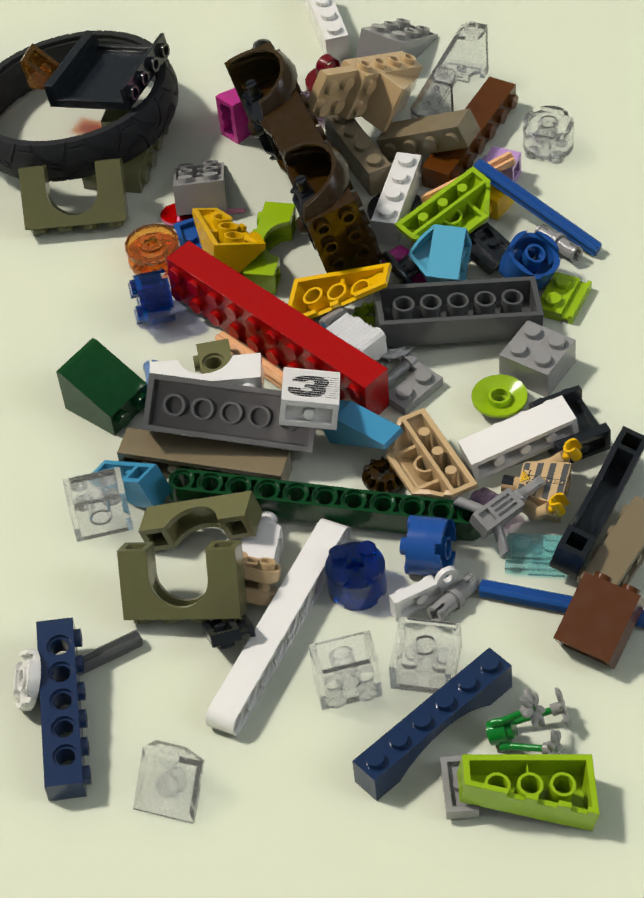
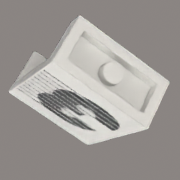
M284 367L279 425L336 430L339 411L340 372Z

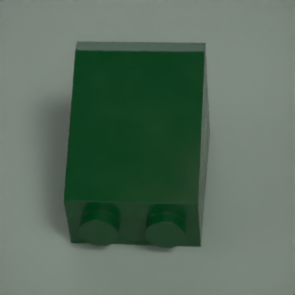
M94 338L89 340L56 371L65 409L114 436L122 428L126 427L141 410L145 409L147 383Z

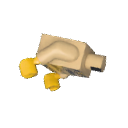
M571 438L565 442L563 450L555 455L539 461L523 463L520 477L503 475L501 492L509 487L512 490L520 489L540 475L546 482V485L527 498L522 513L534 522L545 519L560 523L562 516L566 512L564 507L570 504L567 499L571 484V463L569 462L570 459L575 462L581 460V443L576 438Z

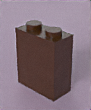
M596 571L594 575L584 572L553 638L560 645L615 669L644 608V599L639 595L641 591L629 584L624 583L620 587L611 583L613 579L601 572Z

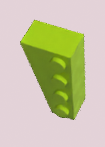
M462 754L457 770L459 802L593 831L600 813L592 754Z

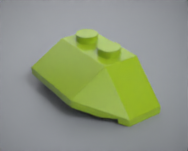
M474 166L395 223V228L412 242H416L434 224L467 228L470 234L489 220L490 179Z

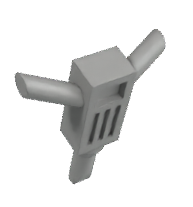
M539 475L520 489L512 490L510 487L485 505L461 496L452 504L474 512L469 522L484 539L494 533L500 556L503 558L510 552L503 525L521 513L527 498L545 486L546 482Z

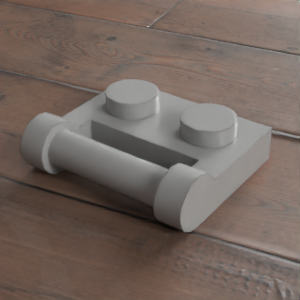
M411 353L406 354L401 359V363L388 373V384L390 386L408 370L412 372L391 391L389 390L390 406L403 415L409 414L443 386V377L418 362L417 358Z

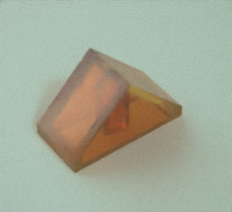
M33 43L20 61L29 87L45 90L44 84L60 65V63Z

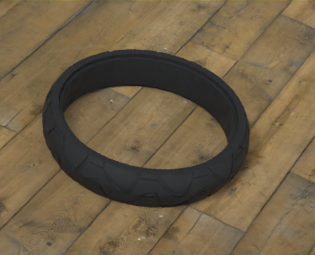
M85 31L65 34L38 42L3 60L0 63V115L21 96L45 84ZM95 31L99 44L152 45L150 41L126 32ZM167 58L152 78L151 81L154 82V85L147 97L129 113L104 127L82 135L48 141L19 140L0 134V172L19 179V168L47 165L49 182L66 181L96 175L94 162L97 160L123 158L124 164L140 155L164 134L175 114L179 93L178 81L175 71L169 63V59Z

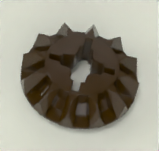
M383 455L380 460L371 458L370 464L364 465L362 481L368 490L394 493L404 486L395 470ZM385 470H389V474H385L384 477L380 479V473H384Z

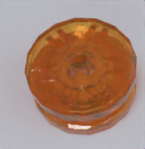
M154 223L139 227L125 241V251L130 269L135 274L144 278H157L167 275L166 258L180 248L177 233L173 228L164 224Z

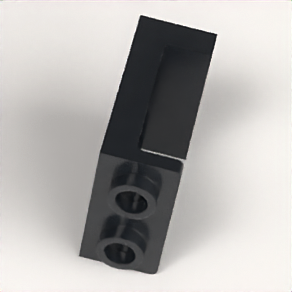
M579 385L563 389L560 392L529 403V409L547 400L562 395L577 418L579 432L554 441V448L547 450L551 456L563 450L565 442L571 438H576L582 445V449H580L582 453L581 460L610 449L611 429L606 422L598 424L582 400V389Z

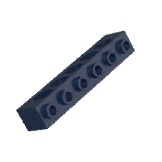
M73 617L37 621V650L41 661L39 690L44 788L49 801L87 797L86 785L92 784L90 765H85L84 756H90L88 737H83V728H88L86 709H81V701L86 700L85 683L80 682L79 674L85 672L83 655H78V647L83 646L81 628H75ZM66 651L62 655H56L58 652ZM61 678H68L64 682H57ZM63 705H70L66 709H58ZM71 732V735L67 737H60L63 733ZM64 761H73V763H71L70 765H61Z

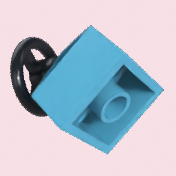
M434 224L415 242L409 251V255L407 254L399 262L388 251L383 252L382 257L386 263H391V271L401 284H412L411 278L419 272L427 283L462 281L467 278L472 241L467 228Z

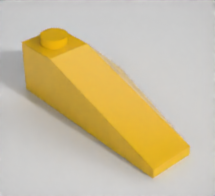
M192 208V215L202 249L240 273L266 249V243L260 234L255 231L247 232L246 225L233 223V217L218 208Z
M389 262L294 279L288 305L310 319L323 317L339 307L344 308L386 288L392 265Z

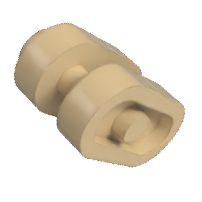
M243 551L247 602L269 606L278 591V588L272 585V583L280 580L281 566L272 558H255L248 556Z

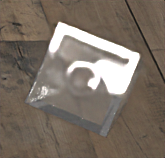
M155 740L142 748L133 809L191 824L195 823L205 760L184 746Z

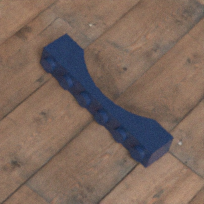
M489 647L352 761L355 782L372 798L378 801L401 781L420 753L444 729L467 713L481 707L490 706L512 688V665Z

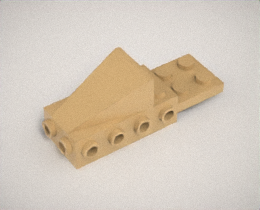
M403 51L345 59L341 67L319 71L307 99L310 106L307 111L313 110L316 118L336 114L346 120L362 117L384 133L388 130L401 109L405 108L423 66L416 61L413 55Z

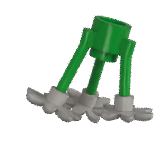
M557 687L555 688V694L558 702L549 704V708L538 705V694H531L529 689L525 688L523 690L525 697H519L523 705L520 707V710L486 722V734L489 743L492 746L499 745L501 752L521 750L542 752V754H559L563 748L562 744H560L561 732L559 730L551 729V741L544 742L542 745L513 743L512 740L518 736L516 725L531 721L533 728L536 729L538 724L542 727L545 726L544 716L552 714L554 717L562 714L566 727H570L568 710L565 708L562 692Z

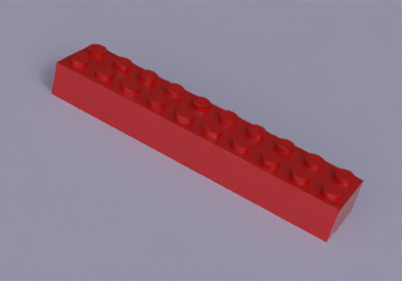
M190 241L166 258L167 273L171 286L170 292L173 298L189 306L196 314H201L210 320L214 326L222 328L232 337L239 339L253 351L261 353L271 363L278 365L282 369L290 367L340 372L339 400L353 401L377 415L390 406L388 368Z

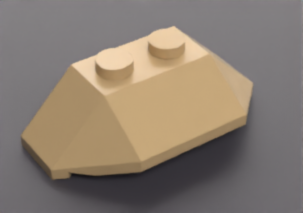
M425 408L398 418L396 425L402 427L404 432L389 446L386 458L412 496L453 499L478 488L477 482Z

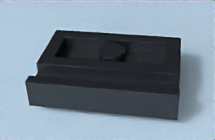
M486 222L469 234L472 241L470 258L490 275L493 269L497 268L499 270L501 257L510 242Z
M246 614L236 622L234 619H228L227 623L221 622V619H210L205 623H201L203 633L213 648L227 649L233 647L235 642L242 640V635L249 634L251 637L256 636L254 626Z

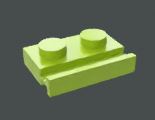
M555 272L540 298L544 317L560 322L562 319L567 320L568 324L572 325L592 289V281L588 280L585 283L580 281L578 277Z

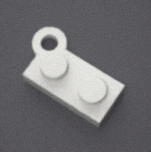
M453 566L444 567L435 577L428 575L421 581L406 588H400L395 593L389 595L391 615L396 622L433 605L443 596V591L458 578L456 568Z

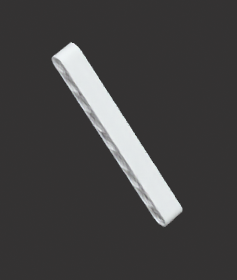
M324 518L318 521L256 626V636H250L210 704L206 714L207 726L235 736L240 733L345 551L351 535V528L349 526Z

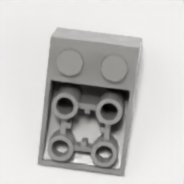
M397 18L396 21H384L383 24L373 23L369 27L361 28L356 56L365 57L403 51L417 59L437 39L438 34L430 32V28L426 26L411 25L409 20Z
M208 160L203 162V165L193 166V163H183L178 165L179 168H174L173 192L177 216L192 214V208L228 210L224 162L218 163V160Z

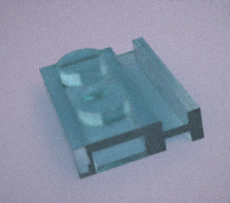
M508 533L507 542L510 552L506 555L505 574L565 577L564 573L549 566L562 535Z

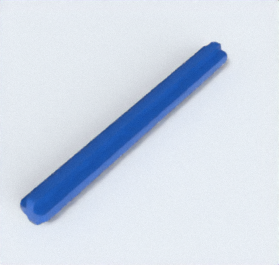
M479 159L474 164L478 171L490 179L491 185L556 231L565 234L569 240L581 246L590 255L595 256L601 250L602 243L489 163Z
M487 579L481 580L479 585V595L481 597L563 613L566 612L573 597L571 595ZM644 609L635 625L636 627L644 628Z

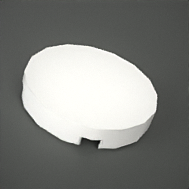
M24 648L19 654L20 657H24L23 662H18L15 667L13 695H15V699L20 701L15 704L17 709L31 711L35 706L39 693L41 661L38 650Z

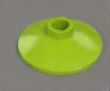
M497 374L485 377L477 382L472 390L471 399L473 406L481 414L492 418H506L519 413L525 407L528 393L525 385L517 378Z

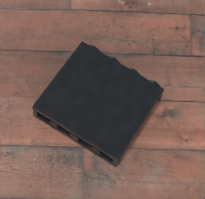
M86 30L44 84L50 107L129 111L170 54V48L164 33H160L151 46L99 44L95 31Z

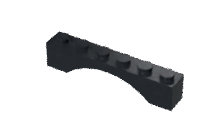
M625 426L622 427L588 494L561 537L550 561V567L574 579L577 578L644 452V435Z

